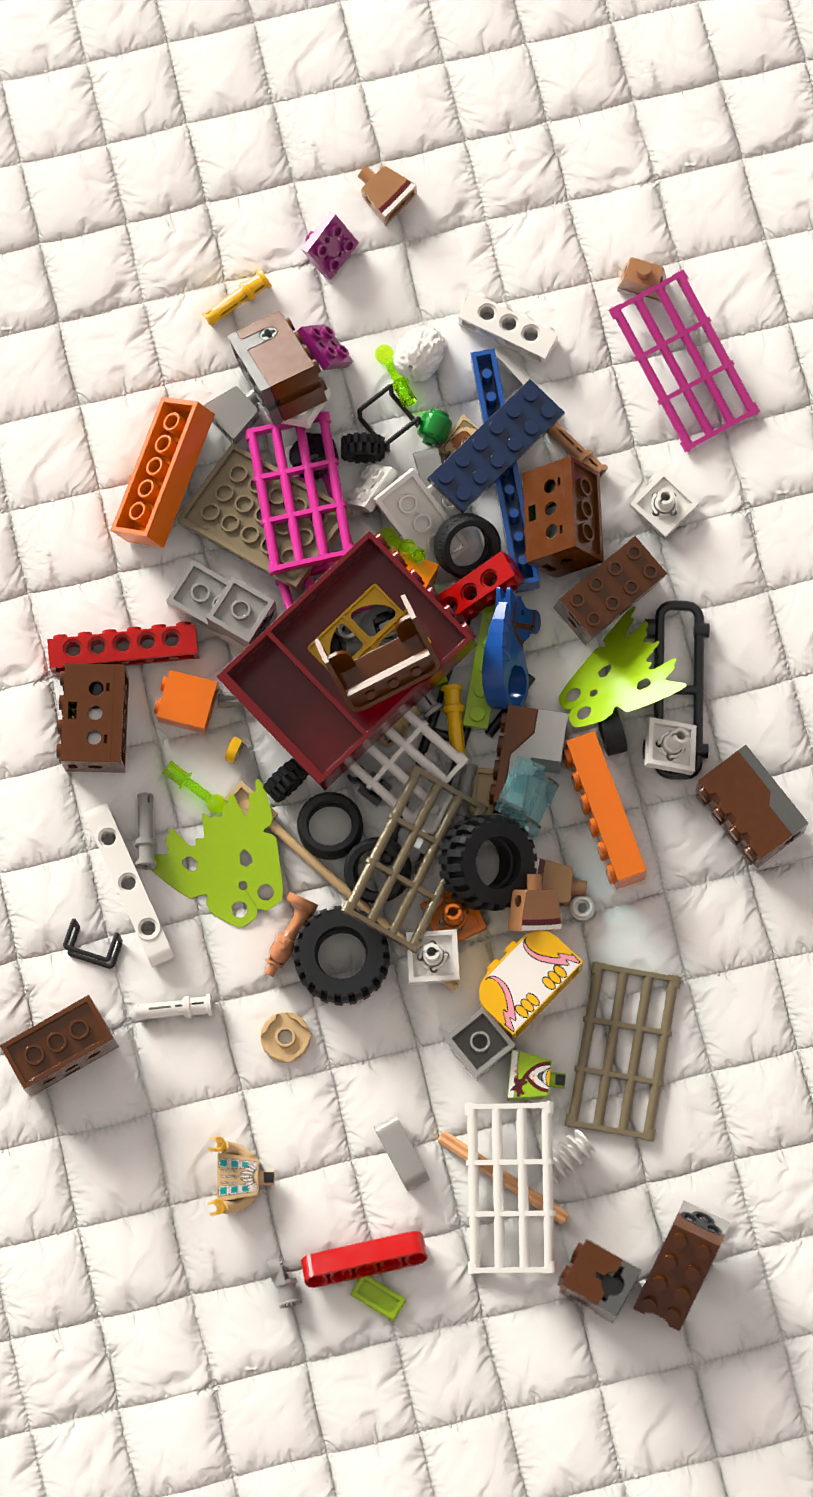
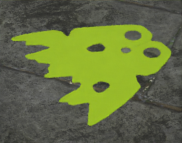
M635 606L630 608L603 639L605 647L596 648L560 693L559 703L564 710L571 709L568 718L574 727H584L601 722L613 713L616 706L625 712H630L669 697L686 687V683L665 680L675 669L676 658L655 669H649L652 662H647V659L657 647L659 641L654 643L644 642L647 636L646 628L648 627L646 621L626 637L627 630L634 621L631 615L636 609ZM611 664L612 667L607 676L600 677L598 672L603 667ZM648 678L651 681L648 687L641 690L637 689L638 683L643 679ZM580 689V696L576 700H567V695L571 690ZM593 690H597V694L591 697L590 693ZM586 706L590 707V715L585 719H579L577 716L579 710Z
M259 779L255 781V792L249 793L250 807L246 816L238 805L235 795H229L228 803L223 806L221 817H209L202 813L204 838H196L195 846L188 845L174 829L170 828L169 836L165 839L169 853L155 854L157 867L150 869L164 882L190 899L200 895H207L206 905L209 911L236 927H243L252 922L257 916L258 909L270 910L281 902L283 896L277 839L274 835L264 832V829L271 825L273 819L267 793ZM244 849L251 855L253 861L247 867L240 863V853ZM193 857L198 863L196 870L189 871L182 865L183 859ZM241 881L247 883L246 890L239 888L238 885ZM268 884L273 888L274 894L271 899L262 900L259 897L258 889L261 885ZM236 902H244L247 905L248 911L245 916L236 917L232 913V906Z

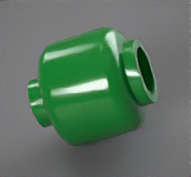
M431 409V411L423 413L417 434L423 439L422 443L436 447V444H444L447 441L452 428V421L446 412Z

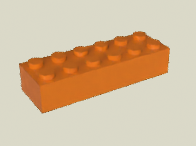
M161 398L110 531L130 543L164 548L215 416L213 412L198 401Z
M595 731L567 740L562 757L566 768L572 769V785L575 792L580 791L581 793L580 806L583 814H588L590 817L588 827L592 838L597 837L598 839L597 851L601 861L606 860L607 870L605 872L610 885L615 884L617 890L645 880L647 872Z

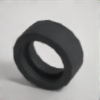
M615 707L613 713L607 719L598 722L601 739L608 756L627 751L623 725L618 710Z

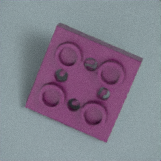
M329 212L317 229L307 234L306 243L301 250L325 278L331 280L359 242L335 213Z
M325 324L302 326L297 330L304 345H307L312 355L311 360L315 359L323 370L347 368L353 362L349 356L348 349L338 342L334 331Z

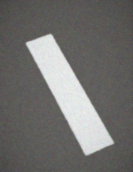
M502 345L494 348L496 356L523 385L529 379L536 384Z

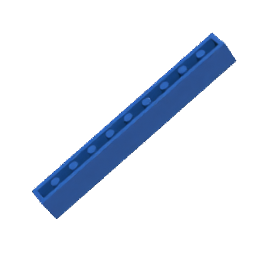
M494 348L470 353L483 424L505 403ZM516 462L494 485L507 552L513 558L525 580L515 590V593L540 589L538 569L526 563L524 497Z

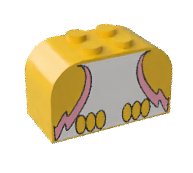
M532 931L524 935L517 943L513 940L505 948L504 957L500 961L496 958L486 968V975L480 984V1007H483L497 1021L512 1041L580 973L583 967V961L558 937L547 931Z

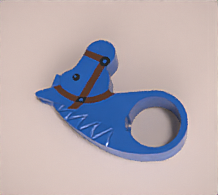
M501 587L496 588V607L488 630L483 655L482 685L485 700L492 709L508 710V705L520 707L524 705L529 690V676L523 644L530 637V634H537L541 627L539 612L526 608L521 599L522 596H515L513 589L509 587L507 588L506 595Z

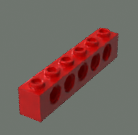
M187 621L178 622L176 626L166 627L165 624L152 625L150 629L129 627L127 631L117 632L116 629L103 630L102 634L80 632L78 636L68 637L66 634L54 635L53 639H47L49 668L52 674L65 671V663L132 666L199 659L196 625ZM170 637H177L179 639L175 646H168L166 644L167 639ZM151 639L154 641V645L149 649H145L141 646L144 640ZM128 642L130 646L126 651L117 650L118 644ZM98 644L105 646L104 651L100 654L92 652L94 646ZM70 648H80V653L78 655H68V651Z

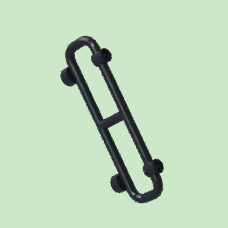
M672 600L664 602L657 608L655 619H645L648 623L646 628L647 636L645 638L654 639V642L659 641V644L654 649L655 669L664 664L665 614L670 610L690 611L694 615V685H686L685 688L673 695H693V725L697 726L695 772L692 775L661 769L655 770L666 779L687 780L699 774L702 769L703 759H708L709 753L708 744H703L704 638H709L710 624L704 623L703 611L694 602ZM664 699L654 703V718L663 719ZM643 739L642 747L643 759H645V739Z

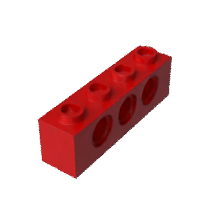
M501 551L440 593L439 598L442 600L440 604L443 607L448 604L452 609L457 605L455 613L459 618L458 622L462 624L477 617L484 608L496 604L497 587H501L506 594L508 587L515 591L519 584L525 580L513 558ZM497 577V582L492 586L493 579ZM477 591L476 597L472 600L473 593Z

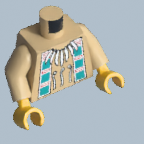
M210 1137V1139H214L217 1142L216 1148L209 1147L208 1150L210 1152L221 1151L222 1153H217V1199L208 1202V1205L214 1204L217 1211L209 1214L214 1217L222 1213H239L252 1205L255 1198L260 1197V1186H274L275 1172L274 1170H260L259 1159H256L254 1153L244 1146L226 1141L222 1137Z

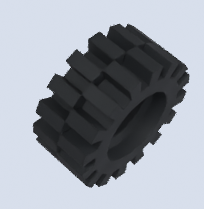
M358 432L354 434L349 433L347 436H342L341 459L349 463L355 462L356 464L363 462V464H368V462L376 463V461L384 460V436L380 434L375 435V433L367 434V432H362V434Z
M291 758L282 767L280 766L272 774V777L268 778L267 782L263 785V789L276 803L285 800L287 796L289 797L293 791H296L297 787L306 780L309 774L294 758Z

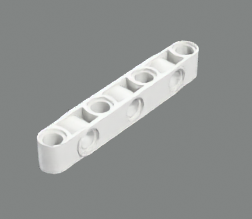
M107 803L84 812L151 967L175 958ZM114 835L116 840L112 845L103 844L105 836ZM128 879L136 881L135 887L131 890L123 889V883ZM153 924L156 927L155 932L152 935L143 934L144 926Z

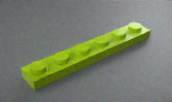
M496 604L483 609L463 727L488 731L491 708L488 706L484 696L482 664L488 630Z

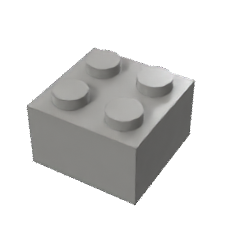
M483 1007L444 1037L447 1046L476 1081L512 1053V1050L516 1049V1044Z

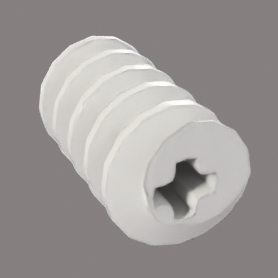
M577 1129L574 1131L576 1139L568 1135L566 1137L568 1145L559 1142L558 1147L560 1151L552 1148L553 1159H555V1164H553V1182L559 1184L558 1174L567 1178L566 1168L573 1172L576 1171L573 1163L576 1162L581 1166L584 1165L581 1157L585 1156L590 1160L592 1158L590 1150L595 1151L583 1133Z

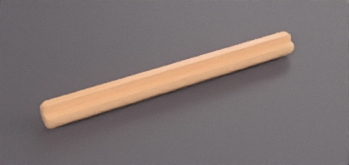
M443 1131L438 1138V1142L465 1161L468 1160V1145L447 1131ZM478 1153V1160H489ZM478 1165L480 1171L493 1179V1165ZM503 1169V1186L518 1196V1179ZM528 1186L529 1204L540 1211H544L543 1195ZM554 1203V1210H556L554 1220L563 1225L569 1218V1213Z

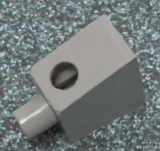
M235 386L203 405L215 414L212 422L235 445L244 437V431L251 428L260 417L259 410L255 406L259 400L252 389L244 394Z

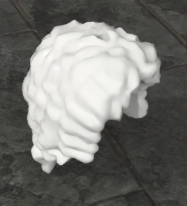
M426 325L407 331L404 338L399 339L395 355L393 356L394 367L398 374L403 378H410L414 383L426 381L431 377V374L438 370L439 364L444 358V347L447 346L443 342L444 338L441 336V332L432 326L427 327Z

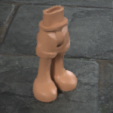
M291 892L287 896V901L294 907L293 918L282 933H278L269 949L268 959L265 958L268 964L263 973L272 977L275 976L278 967L283 968L291 957L295 939L300 928L305 926L307 920L318 907L317 904Z

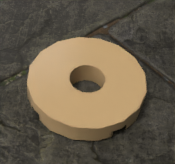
M285 1012L272 1015L264 1023L261 1029L260 1041L263 1050L271 1059L277 1062L290 1063L299 1060L307 1052L310 1046L311 1034L307 1023L300 1016ZM282 1031L292 1033L293 1039L290 1043L282 1044L279 1042L278 1036Z

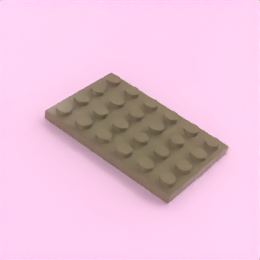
M232 443L176 520L178 524L270 575L268 567L270 560L264 527L261 526L260 522L262 516L256 484L253 483L254 471L251 454ZM262 460L264 474L278 471V468ZM291 476L290 483L295 510L309 509L306 484ZM280 479L266 482L271 516L286 514ZM317 490L320 506L334 503V499ZM348 507L346 508L347 520L353 514L352 509ZM336 511L322 514L328 548L340 533ZM312 517L297 520L304 559L319 556ZM288 522L273 525L280 564L295 561ZM315 566L270 576L298 591Z

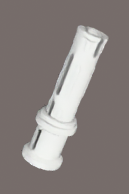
M206 994L205 997L196 998L185 996L183 1000L136 1004V1019L140 1021L143 1019L181 1015L189 1019L194 1015L203 1014L213 1016L211 994Z

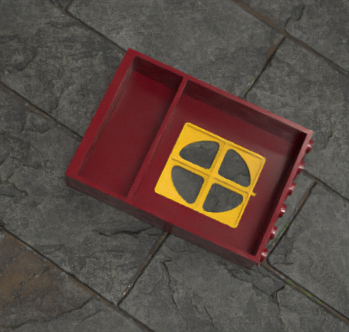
M370 531L216 676L324 790L333 784L477 646L474 640L476 638L475 632L465 622L462 624L458 622L457 614L448 604L444 607L440 604L442 602L439 598L440 596L430 586L427 589L423 586L425 583L413 568L410 571L406 569L408 565L405 563V560L396 551L393 553L389 551L391 548L379 533L374 536ZM405 594L439 659L440 668L434 675L361 712H354L346 704L325 666L314 640L319 638L327 655H330L332 637L337 627L344 624L363 644L362 648L352 657L353 660L380 647V643L395 629L398 620L409 614L400 597ZM382 605L392 608L396 613L394 618L373 637H369L351 619V614L354 611L366 606Z

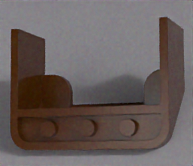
M405 594L400 597L409 614L399 619L395 625L398 638L353 660L350 653L343 650L327 655L319 638L314 640L324 664L349 709L354 712H361L434 675L440 668L439 659Z

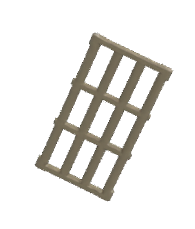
M413 765L408 774L410 777L392 813L388 814V821L370 857L366 858V865L348 901H345L341 912L400 944L412 953L417 954L422 944L421 940L438 905L442 904V897L446 891L443 886L445 883L444 879L439 880L434 893L422 888L421 885L441 847L462 801L475 808L471 816L485 815L488 807L431 775L421 767ZM420 777L433 785L412 825L400 817ZM441 789L454 797L435 836L432 837L422 831V828ZM396 825H399L408 830L409 833L392 868L389 869L378 861ZM420 837L430 843V846L413 880L410 881L400 875V872L417 838ZM377 869L386 874L387 878L366 918L354 910L374 870ZM398 881L408 887V890L389 929H386L377 924L376 921L395 882ZM417 893L430 901L410 941H407L398 936L397 933Z
M593 962L586 1016H583L584 1028L578 1063L574 1068L576 1075L569 1114L566 1115L565 1126L634 1137L651 1142L655 1140L656 1130L654 1126L661 1086L664 1085L662 1078L669 1037H672V1031L670 1030L681 977ZM603 971L618 973L611 1020L596 1018ZM628 975L643 977L636 1024L621 1022ZM653 979L668 982L660 1029L646 1027ZM594 1024L609 1026L602 1070L587 1067ZM619 1028L634 1031L627 1074L612 1072ZM644 1033L659 1035L652 1078L637 1076ZM586 1073L601 1076L593 1124L578 1121ZM611 1078L626 1080L618 1128L603 1126ZM636 1082L651 1085L643 1133L628 1130Z

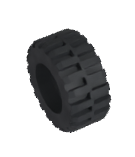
M474 815L466 817L464 821H458L454 824L453 828L455 830L447 832L445 835L447 841L442 842L440 847L442 857H438V864H441L442 868L439 874L440 879L445 880L443 884L445 890L452 892L451 898L455 902H461V905L468 909L501 911L505 910V908H510L514 889H527V874H536L537 868H534L537 854L533 852V848H535L533 840L527 838L529 836L528 831L525 828H519L521 826L519 822L509 819L508 816ZM486 840L491 841L496 847L500 860L498 874L488 886L480 879L476 868L478 851Z
M334 906L332 910L327 911L325 908L319 911L320 914L315 917L312 915L307 920L308 923L300 928L299 936L295 939L293 959L299 979L311 995L317 996L325 1003L332 1002L338 1006H343V1003L353 1005L357 1004L358 1000H366L371 997L370 994L381 987V982L383 979H386L388 974L390 950L386 936L343 914L341 906ZM355 908L354 911L358 912L359 914H361V915H363V916H365V917L367 918L368 913H366V912H364V911L359 912V911H357L356 908ZM339 933L351 934L358 938L366 952L365 962L361 970L354 976L344 979L333 978L326 974L318 961V952L321 944L328 937Z

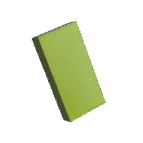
M370 1276L359 1278L350 1293L352 1297L393 1322L407 1301L406 1298Z

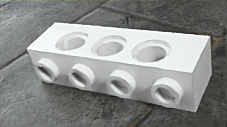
M470 293L458 315V325L545 366L558 342V333H556L553 327L546 324L539 325L530 316L514 313L509 306L502 303L498 305L490 301L491 299L482 293ZM491 313L494 317L491 320H484L481 315ZM512 323L515 325V328L507 331L503 328V325ZM531 333L536 335L537 339L528 341L524 337Z

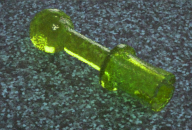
M387 344L378 346L375 350V358L378 362L383 363L393 380V390L397 393L402 406L413 405L417 399L408 385L409 379L399 375L394 367V351L392 347Z
M384 528L379 532L387 541L389 547L393 546L398 549V553L402 558H409L415 563L424 561L426 557L425 553H423L425 552L424 549L416 546L413 540L399 539L397 533L392 528Z
M172 760L163 770V774L180 786L179 789L185 786L204 800L211 813L219 814L222 812L223 806L226 805L222 795H212L190 778L193 773L190 772L188 774Z

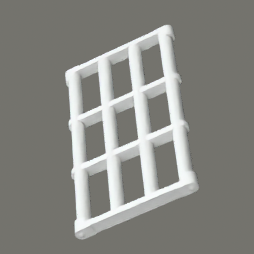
M411 710L403 718L413 725L416 730L407 740L392 727L385 733L389 739L400 747L391 758H388L374 744L366 751L383 766L374 778L356 762L348 768L367 785V789L373 790L393 809L398 799L382 786L379 781L389 771L406 785L410 776L395 764L404 752L428 773L447 784L470 760L462 752L459 753L428 726V722L422 721ZM421 733L457 764L448 775L412 745ZM417 783L413 793L422 801H425L428 792ZM422 805L415 813L408 807H405L401 815L403 820L413 825Z
M551 1101L511 1104H472L469 1102L465 1104L468 1126V1160H466V1165H468L469 1211L467 1212V1217H469L470 1230L468 1274L557 1273L554 1247V1216H556V1210H554L553 1164H555V1159H553L552 1114H554V1103ZM527 1108H541L542 1159H528ZM477 1109H492L493 1160H478ZM502 1109H517L518 1159L503 1160ZM528 1164H543L544 1211H529ZM478 1165H493L494 1211H479ZM503 1165H518L519 1211H504ZM504 1216H519L520 1267H505ZM529 1216H544L545 1267H530ZM479 1217H494L495 1267H480Z

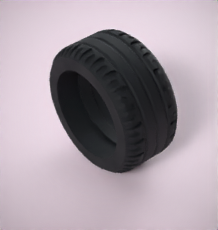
M460 513L450 517L443 522L435 535L434 554L437 562L446 572L459 579H462L501 552V540L498 531L488 520L476 514ZM474 526L479 528L484 536V550L481 556L470 565H456L450 554V546L454 536L466 527Z
M323 792L311 797L302 806L297 819V830L301 843L310 853L318 858L335 860L348 855L350 850L361 841L363 820L358 806L349 797L337 792ZM325 807L340 808L351 819L352 827L350 834L345 840L335 845H324L315 841L309 831L310 819L318 810Z
M372 837L359 842L348 853L344 863V878L351 892L359 879L358 863L360 858L367 851L374 849L379 837ZM389 839L384 850L390 853L396 860L402 846L396 841ZM408 856L400 875L410 880L412 868ZM396 881L386 902L397 898L407 887ZM366 887L360 899L374 904L379 892Z

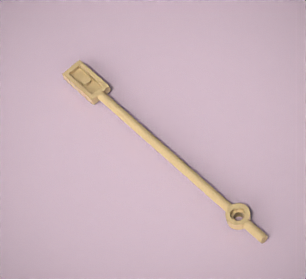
M240 781L224 799L228 803L229 795L234 794L238 805L246 816L250 807L249 793H254V791L244 782ZM271 807L273 819L271 825L267 828L349 899L352 892L348 886L274 821L278 813ZM361 899L356 906L359 910L368 914L372 908ZM379 915L377 922L380 926L389 929L391 924ZM398 931L397 935L407 940V938ZM422 955V959H419V956H418V957H417V960H418V961H423V960H424V959H423V955ZM431 967V972H432V973H436L437 970L432 971V968H433V967ZM455 981L441 982L452 992L459 985Z

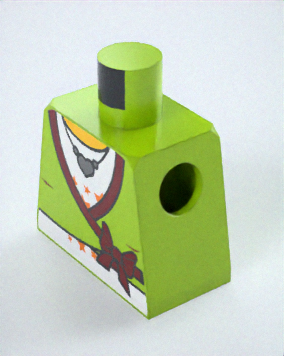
M512 1050L507 1101L548 1099L549 1087L565 1089L566 1073L551 1072L552 1060Z

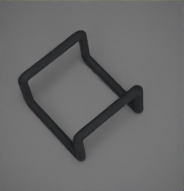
M388 384L357 409L358 420L369 433H375L362 417V411L389 391L391 398L411 420V422L385 442V452L387 453L390 452V443L413 425L418 428L421 422V417L415 418L394 394L392 384Z
M73 918L63 942V948L67 950L68 955L112 969L116 964L123 943L118 932L114 934L106 957L76 948L74 945L80 931V925ZM74 927H75V930H74V933H73L71 942H70V944L68 945L69 940H70V937H71V934H72V931H73V929H74Z

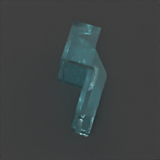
M517 755L494 810L520 821L521 826L519 828H525L529 833V837L536 839L541 829L539 825L547 805H551L559 784L544 773L545 766Z

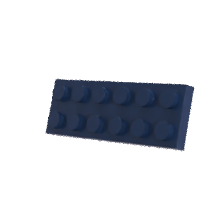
M529 379L428 477L427 481L463 514L564 416L565 412Z

